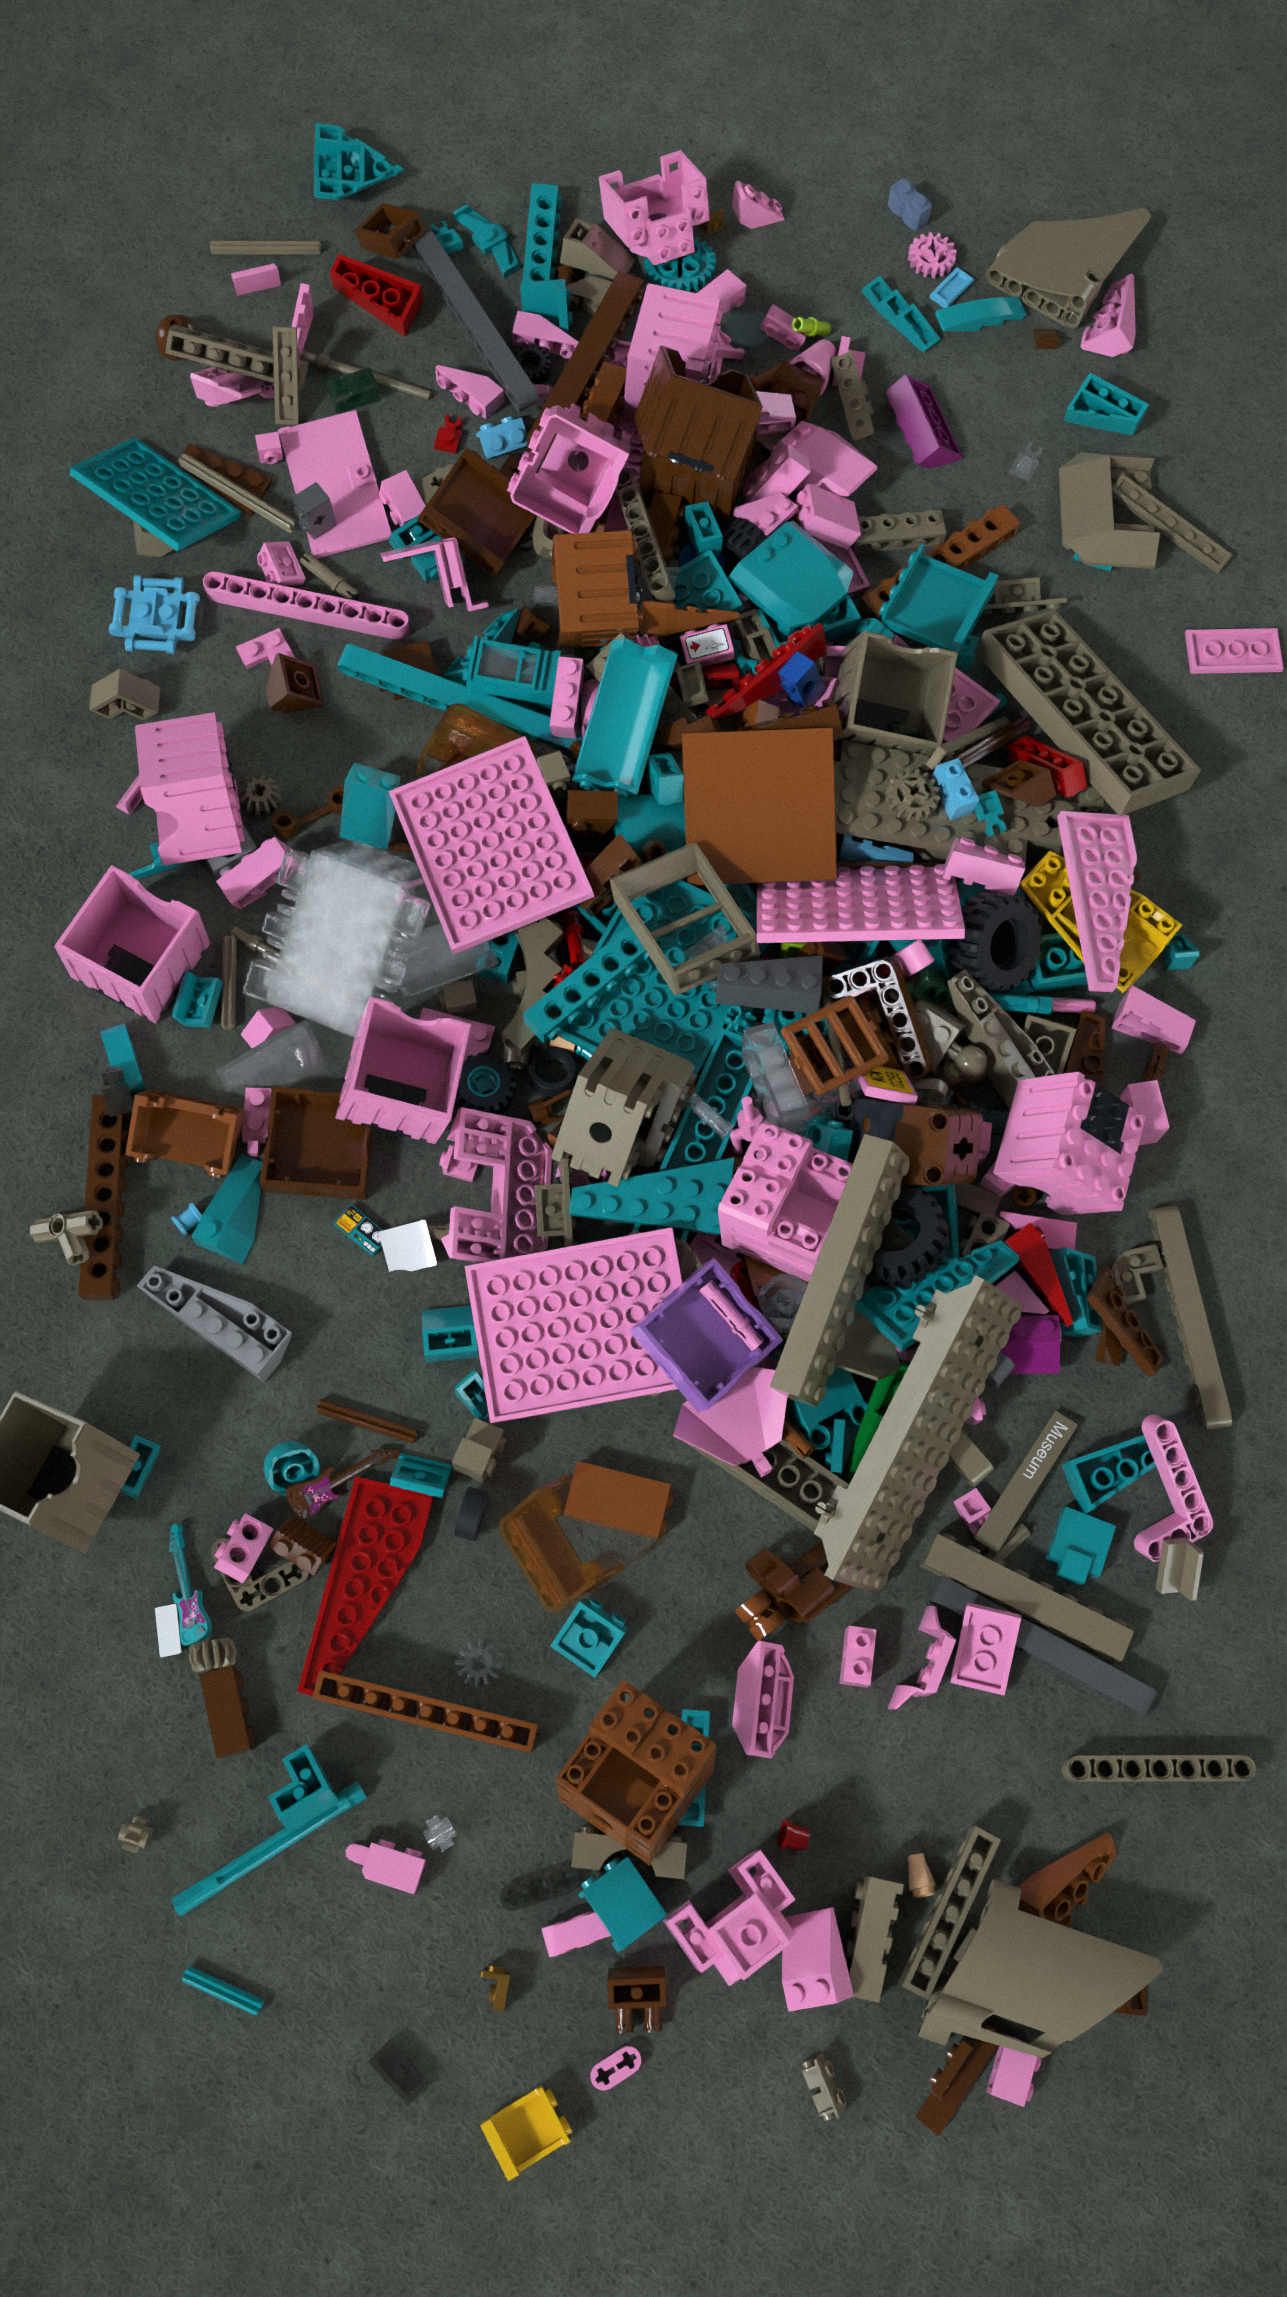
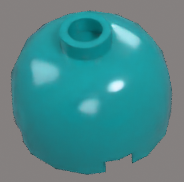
M289 1440L280 1442L269 1450L264 1460L263 1471L270 1488L286 1496L285 1491L289 1485L317 1477L320 1465L314 1452L304 1443Z

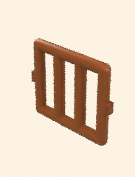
M851 995L783 1027L781 1030V1034L795 1056L793 1060L798 1070L802 1068L818 1095H824L889 1061V1055L875 1034L877 1028L872 1021L868 1022L855 998ZM846 1008L850 1010L875 1052L876 1057L866 1062L864 1061L839 1019L837 1012ZM825 1018L828 1019L856 1067L843 1072L815 1023ZM805 1028L834 1075V1078L822 1083L794 1035Z

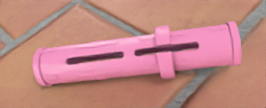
M710 1280L699 1290L732 1328V1333L737 1334L751 1351L763 1343L764 1339L751 1326L748 1317L744 1318L713 1280Z

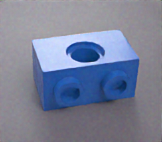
M798 651L778 672L782 681L781 686L788 694V701L796 707L798 705L801 707L812 705L826 689L815 662Z

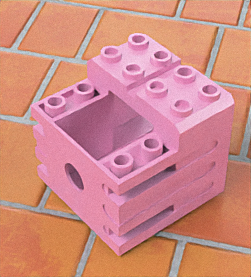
M573 403L570 409L566 407L564 409L559 405L553 406L551 409L546 407L539 423L541 429L540 431L535 429L530 439L528 448L532 449V452H524L517 468L520 472L519 474L514 472L507 491L511 493L510 496L513 503L571 534L589 533L595 521L607 507L617 486L619 474L629 456L631 435L622 431L618 439L613 437L614 426L599 420L597 416L590 412L585 421L580 419L581 408ZM557 433V436H556V438H555V440H554V442H553V444H552V446H551V448H550V450H549V452H548V454H547V456H546V458H545V460H544V462H543V464H542V466H541L539 472L536 473V471H537V469H538V467H539V465H540V463H541V461H542V459H543V457H544V455H545V453H546V451H547V449H548V447H549V444H550V442H551V440H552L554 434ZM580 450L588 456L589 463L584 470L575 471L569 466L568 457L573 451Z
M763 1121L718 1208L722 1245L809 1282L853 1164L813 1148L812 1140ZM762 1153L764 1156L761 1159H756L754 1155ZM744 1176H747L752 1180L749 1182H745L742 1178ZM739 1198L741 1201L738 1204H732L731 1200Z

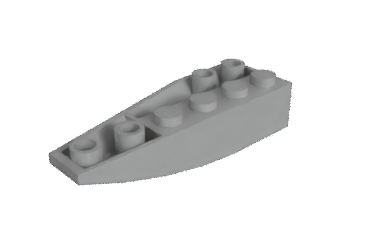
M153 1266L137 1285L139 1289L262 1382H265L280 1364L291 1339L292 1332L252 1303L157 1266Z

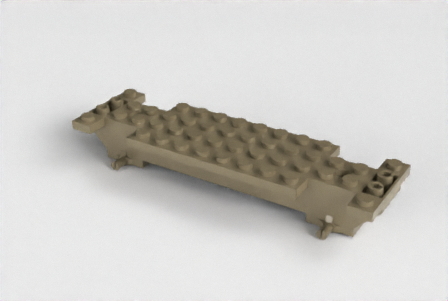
M843 740L839 762L834 761L835 833L948 853L955 838L961 839V837L973 840L975 845L981 847L986 845L992 846L999 850L998 853L1003 855H1017L1022 858L1023 862H1027L1035 867L1049 851L1064 857L1057 819L1061 811L1103 814L1104 798L1091 784L1086 783L1087 788L1078 792L1077 803L1050 799L1047 804L1040 807L1032 806L997 792L1004 811L998 817L1005 823L1006 831L1000 834L998 827L993 826L994 835L992 837L986 835V821L978 822L975 811L973 814L950 821L941 800L936 804L937 807L934 813L931 812L927 819L922 816L920 821L917 822L914 817H911L908 822L905 815H902L900 818L897 817V810L890 811L892 803H886L888 795L885 794V791L889 786L890 779L895 778L897 772H901L904 775L907 768H909L911 773L919 769V775L927 772V779L930 780L935 769L931 770L926 763L931 756ZM974 763L964 768L977 796L991 792L992 790L982 786V782L1003 770V768Z

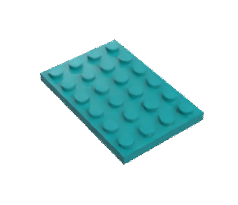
M136 437L82 461L70 469V476L177 552L231 524L240 517V510Z

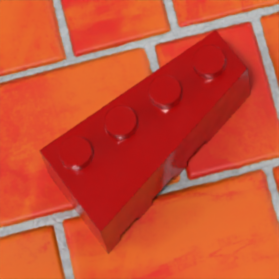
M338 254L330 270L333 288L406 337L424 301L421 285Z

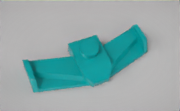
M464 205L454 211L453 219L473 232L472 241L482 253L486 255L492 252L503 278L522 269L508 240L509 234L501 225L489 222L469 205Z

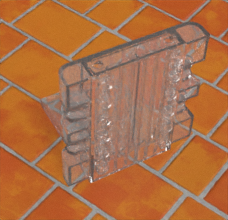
M351 840L341 841L312 850L311 855L298 850H287L284 854L276 884L291 889H283L281 895L286 899L295 901V907L292 908L286 904H278L277 911L281 913H267L261 932L271 935L268 936L267 943L281 949V952L278 955L271 951H264L262 956L266 960L256 959L251 962L242 993L355 1037L357 1034V1024L370 996L392 1002L390 998L378 994L379 989L381 988L387 992H396L398 988L396 985L402 986L405 984L410 965L402 960H407L408 954L393 946L395 941L403 945L412 946L413 939L406 935L414 938L420 937L431 903L414 895L416 891L426 888V884L417 864Z

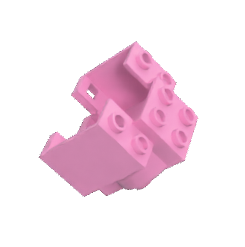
M681 150L660 156L662 177L657 174L624 185L620 170L599 176L605 221L632 253L646 256L653 265L695 252L692 226L710 221L706 178ZM677 162L678 169L670 171L669 165ZM616 182L617 189L613 190L609 184Z
M761 1850L751 1851L728 1869V1872L744 1894L707 1923L703 1921L689 1900L663 1919V1922L696 1970L702 1973L714 1964L728 1986L740 1979L745 1980L791 1944L789 1940L796 1934L780 1912L796 1899ZM754 1866L756 1872L751 1876L748 1870ZM686 1919L688 1922L687 1927L680 1929L678 1924Z

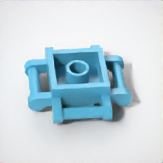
M134 575L133 591L121 587L115 588V608L113 622L109 626V633L117 637H126V651L134 652L135 649L166 651L167 654H175L178 640L193 641L195 639L194 621L196 605L199 604L200 595L195 592L183 594V578L159 579L143 578V575ZM167 589H174V593H168ZM125 602H132L129 625L123 626ZM183 605H187L184 628L180 629Z

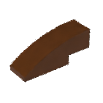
M710 715L693 723L683 717L655 731L651 748L682 750V734L722 731L718 721Z

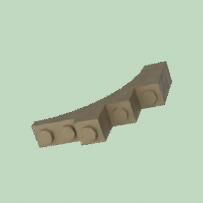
M546 917L542 918L538 923L535 921L513 930L524 954L527 979L522 1002L514 1018L502 1032V1042L520 1057L538 1039L524 1023L523 1013L544 997L557 982L554 980V975L562 973L559 961L552 956L548 957L563 940L562 927L556 921H550ZM552 1011L548 1015L551 1018H556L559 1012Z

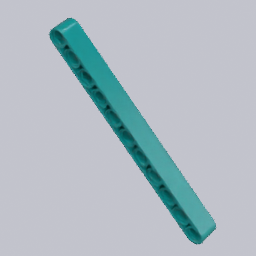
M352 644L345 645L337 664V669L347 676L516 738L525 736L529 743L554 752L560 751L562 755L573 759L577 758L569 750V746L576 740L583 742L584 739L581 728H577L576 739L554 737L550 729L551 717L485 693L467 691L464 685Z

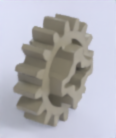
M907 768L904 775L901 772H897L895 778L890 779L889 786L885 791V794L888 795L886 803H892L890 811L897 810V817L900 818L902 815H905L908 822L911 817H914L917 822L920 821L922 816L927 819L931 812L934 813L937 807L936 804L940 800V796L937 795L940 788L933 787L936 780H928L927 772L919 775V769L911 773L909 768Z

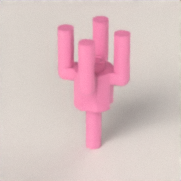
M748 1096L742 1099L743 1109L740 1110L737 1116L739 1128L730 1132L733 1152L736 1155L743 1153L741 1140L744 1139L752 1142L763 1121L775 1125L774 1119L771 1116L763 1118L759 1109L753 1107L752 1098ZM756 1153L757 1159L763 1158L764 1155L762 1153Z

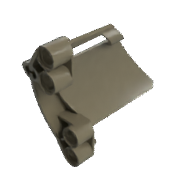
M993 1879L988 1890L986 1906L982 1911L978 1929L945 1986L936 1983L929 2000H926L925 2010L921 2016L923 2022L921 2028H918L917 2036L946 2046L951 2032H955L1044 2058L1051 2054L1057 2046L1067 2040L1072 2041L1122 2006L1163 1972L1160 1960L1155 1957L1018 1910L1021 1888ZM995 2014L1043 2031L1044 2033L1028 2044L981 2026L986 2018Z

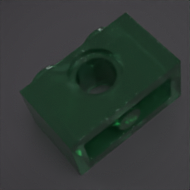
M370 367L327 381L329 398L337 415L380 401L378 385Z

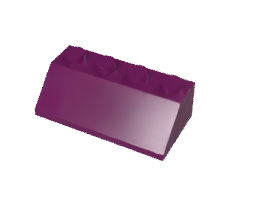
M905 374L886 390L889 398L888 404L895 411L897 416L896 422L903 429L905 434L904 440L911 447L913 460L918 466L931 469L963 459L929 385Z
M1059 1315L1020 1316L1018 1322L1013 1324L1009 1332V1340L1006 1346L1000 1350L1015 1364V1367L1009 1374H1060Z

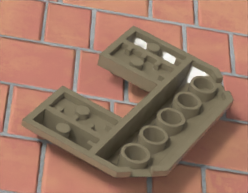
M1080 452L1059 468L1062 545L1066 549H1072L1080 556L1079 560L1085 565L1155 568L1160 532H1154L1153 525L1114 523L1112 486L1122 473L1150 493V470L1155 458L1144 455Z

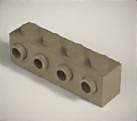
M925 510L923 512H903L894 515L881 514L873 517L860 516L858 517L861 534L852 544L851 548L854 554L919 548L921 543L925 544L924 547H934L940 542L944 543L946 530L942 511Z

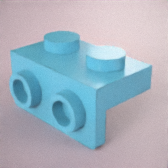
M513 415L502 419V424L494 426L492 422L480 426L481 431L476 433V437L480 439L487 459L527 446V432L522 417L515 419Z

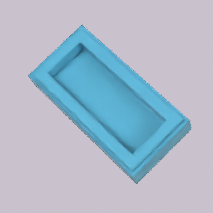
M957 267L930 294V298L943 308L950 307L973 284L974 278Z

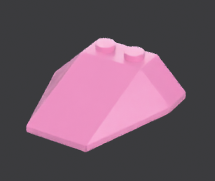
M801 421L773 447L771 456H773L786 444H789L809 458L810 473L793 491H803L806 485L810 483L836 495L850 496L877 470V466L838 433L805 421Z

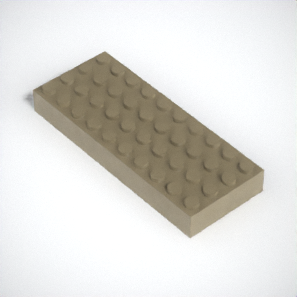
M1055 609L983 632L975 653L1061 751L1083 762L1085 778L1119 817L1190 790L1201 769Z

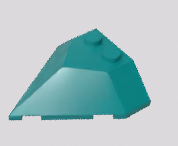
M315 124V198L339 200L404 172V168L397 164L396 166L386 161L384 155L358 138L354 140L346 135L345 130L341 127L329 124Z

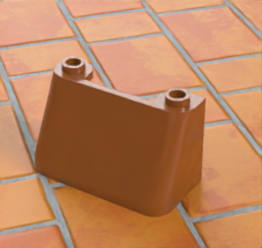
M145 1090L135 1094L125 1155L132 1156L134 1161L148 1163L149 1159L157 1157L202 1166L204 1170L209 1172V1176L223 1178L224 1175L230 1173L246 1109L157 1090Z

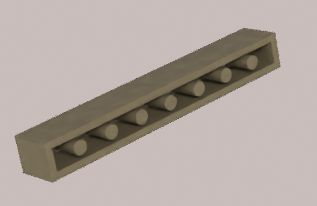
M941 1533V1535L936 1534L931 1537L920 1562V1567L938 1576L947 1577L1013 1613L1020 1614L1021 1617L1114 1663L1123 1661L1134 1633L1133 1630L1127 1628L1128 1624L1114 1617L1109 1619L1102 1615V1610L1090 1605L1085 1607L1079 1604L1078 1599L1070 1594L1063 1593V1595H1060L1053 1591L1054 1587L1043 1581L1036 1583L1028 1579L1029 1574L1019 1569L1012 1571L1004 1567L1005 1563L994 1557L988 1559L980 1555L981 1551L970 1545H965L964 1547L956 1543V1538L949 1534Z

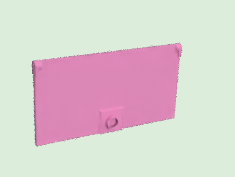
M356 410L292 427H283L278 430L295 493L298 494L317 482L331 501L337 525L314 540L307 532L312 551L311 554L315 558L326 557L390 538L391 530L383 502L379 496L378 485Z

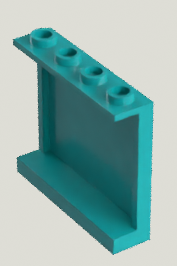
M921 543L917 552L912 551L908 560V568L904 567L898 579L900 581L899 584L893 585L889 594L890 600L888 602L884 601L879 615H882L881 623L889 630L932 648L958 652V658L995 591L999 575L990 572L987 579L983 580L923 555L925 544Z

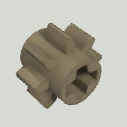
M134 1816L133 1821L128 1819L124 1821L118 1835V1840L124 1842L122 1849L137 1853L139 1848H147L153 1834V1828L148 1827V1819Z

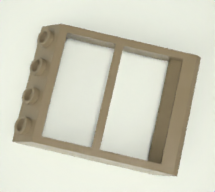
M693 842L610 878L616 905L674 995L682 994L718 977L720 964L751 962L761 957L757 943V934L697 843ZM697 873L716 903L650 933L631 904V901ZM722 910L739 937L672 967L655 939Z

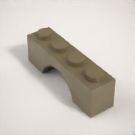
M581 1827V1832H575L571 1867L600 1870L604 1861L611 1854L627 1849L608 1835L597 1834L598 1828ZM670 1836L651 1863L655 1876L684 1879L687 1844L681 1843V1837Z

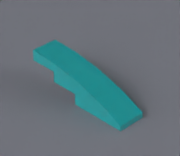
M880 275L861 290L874 308L923 353L940 340V337L913 303L909 306L897 289L892 292Z
M996 297L937 310L935 315L943 331L975 332L979 331L982 326L1001 325L1004 320H1021L1026 316V312L1019 297Z

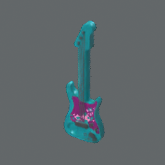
M173 1524L170 1532L169 1552H173L182 1597L180 1593H173V1600L180 1616V1641L182 1645L190 1646L203 1641L211 1634L212 1623L203 1607L202 1591L195 1590L193 1595L183 1550L185 1547L182 1535L183 1526L181 1524Z

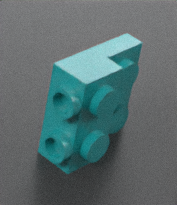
M583 1597L550 1646L595 1678L628 1628L624 1626L626 1621L616 1613L609 1615L603 1611V1605L597 1599L589 1597L587 1600Z

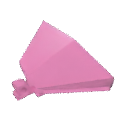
M757 1367L749 1368L740 1376L736 1384L708 1410L700 1413L694 1409L689 1401L684 1402L681 1406L673 1436L732 1466L752 1460L761 1477L771 1473L772 1467L763 1456V1453L782 1440L787 1403L786 1396L770 1387L776 1370Z

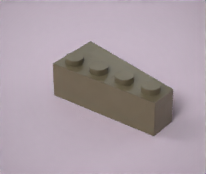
M863 1876L862 1882L857 1881L854 1898L859 1899L857 1911L852 1910L849 1928H853L852 1940L847 1939L844 1955L848 1958L847 1968L853 1994L856 1998L878 2003L880 2001L887 1968V1961L883 1960L884 1954H889L893 1939L892 1931H889V1925H893L894 1921L897 1920L899 1908L897 1907L895 1897L896 1894L902 1895L904 1884Z

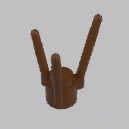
M568 1089L552 1098L542 1096L527 1105L534 1123L536 1124L541 1121L542 1125L545 1126L549 1123L563 1121L565 1115L549 1117L550 1114H553L550 1105L570 1095L572 1091Z

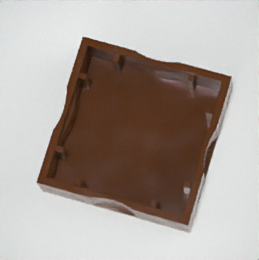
M272 1086L268 1116L269 1136L264 1149L260 1186L263 1192L366 1200L374 1128L352 1123V1120L349 1119L343 1121L335 1118L340 1105L341 1092L339 1091L321 1093L309 1089Z

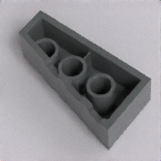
M823 955L720 964L715 1003L812 1014L818 1011L821 998Z

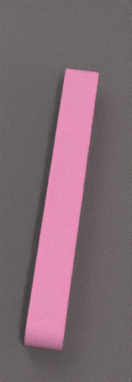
M220 572L207 573L203 578L207 598L213 602L395 640L405 639L410 633L408 615L401 610Z

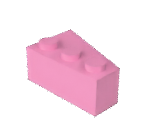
M786 444L746 477L742 487L744 504L778 493L788 497L810 473L809 458L789 444Z

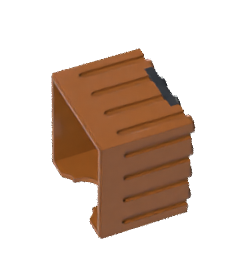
M631 530L559 534L553 536L551 571L552 581L557 585L560 620L557 649L561 651V655L600 653L599 649L608 645L621 632L631 640L636 635L639 636L641 626L643 625L642 611H638L639 602H641L640 587H636L637 578H639L638 562L634 563L635 553H637L636 538H632Z

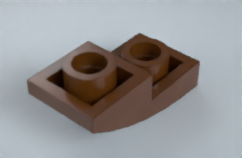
M1102 1319L1103 1332L1095 1333L1100 1335L1095 1361L1120 1366L1123 1347L1120 1340L1112 1330L1107 1328Z

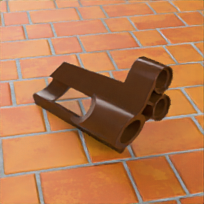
M823 1542L789 1565L782 1561V1557L779 1555L775 1556L766 1548H763L745 1562L746 1570L760 1589L774 1601L778 1611L787 1619L796 1623L803 1621L809 1623L853 1587L840 1582L833 1586L829 1578L821 1571L828 1564Z

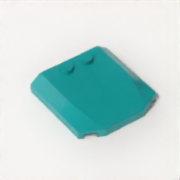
M788 521L737 564L729 575V582L790 633L795 628L807 626L808 624L814 626L846 598L854 571L796 522Z

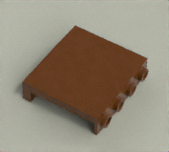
M466 447L417 520L442 539L455 537L458 542L459 551L494 577L536 515L513 503L510 496L511 493L507 491L510 480L502 475L498 468L485 462L477 452Z

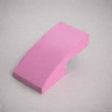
M977 1488L954 1501L957 1511L973 1537L976 1536L991 1512V1508ZM979 1545L980 1548L982 1549V1551L986 1549V1548L982 1547L981 1545Z

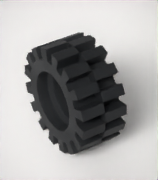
M528 344V348H525L524 345L520 346V350L516 348L513 355L521 367L526 362H535L539 366L535 370H526L522 367L532 384L539 383L543 385L544 381L547 382L548 376L551 373V359L544 348L540 350L539 345H535V348H532V344Z

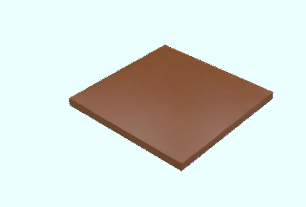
M833 728L682 734L686 846L693 842L697 843L723 884L837 879ZM697 873L687 877V883L691 885H705Z

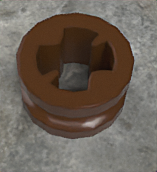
M1018 1186L1011 1195L1013 1204L1019 1209L1029 1208L1036 1199L1034 1189L1029 1186ZM1021 1191L1026 1192L1025 1195L1029 1194L1030 1196L1026 1203L1021 1202L1022 1199L1019 1200L1017 1197Z

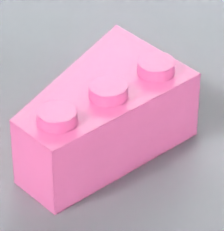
M756 391L763 406L760 413L757 436L789 433L793 430L796 415L791 395Z
M274 836L272 839L264 841L255 852L244 856L241 862L234 868L226 870L216 882L233 906L242 909L268 894L266 890L277 883H280L282 886L288 883L287 877L298 871L302 875L307 870L294 850Z
M955 838L944 865L943 879L950 880L951 876L963 878L964 884L972 886V883L976 882L985 885L987 890L1015 896L1025 871V862L1017 855L1008 854L1006 856L998 853L999 850L992 846L986 845L981 847L975 845V842L969 838Z
M1131 985L1119 1003L1111 1028L1152 1044L1164 1043L1170 1047L1171 1051L1182 1054L1188 1046L1196 1020Z

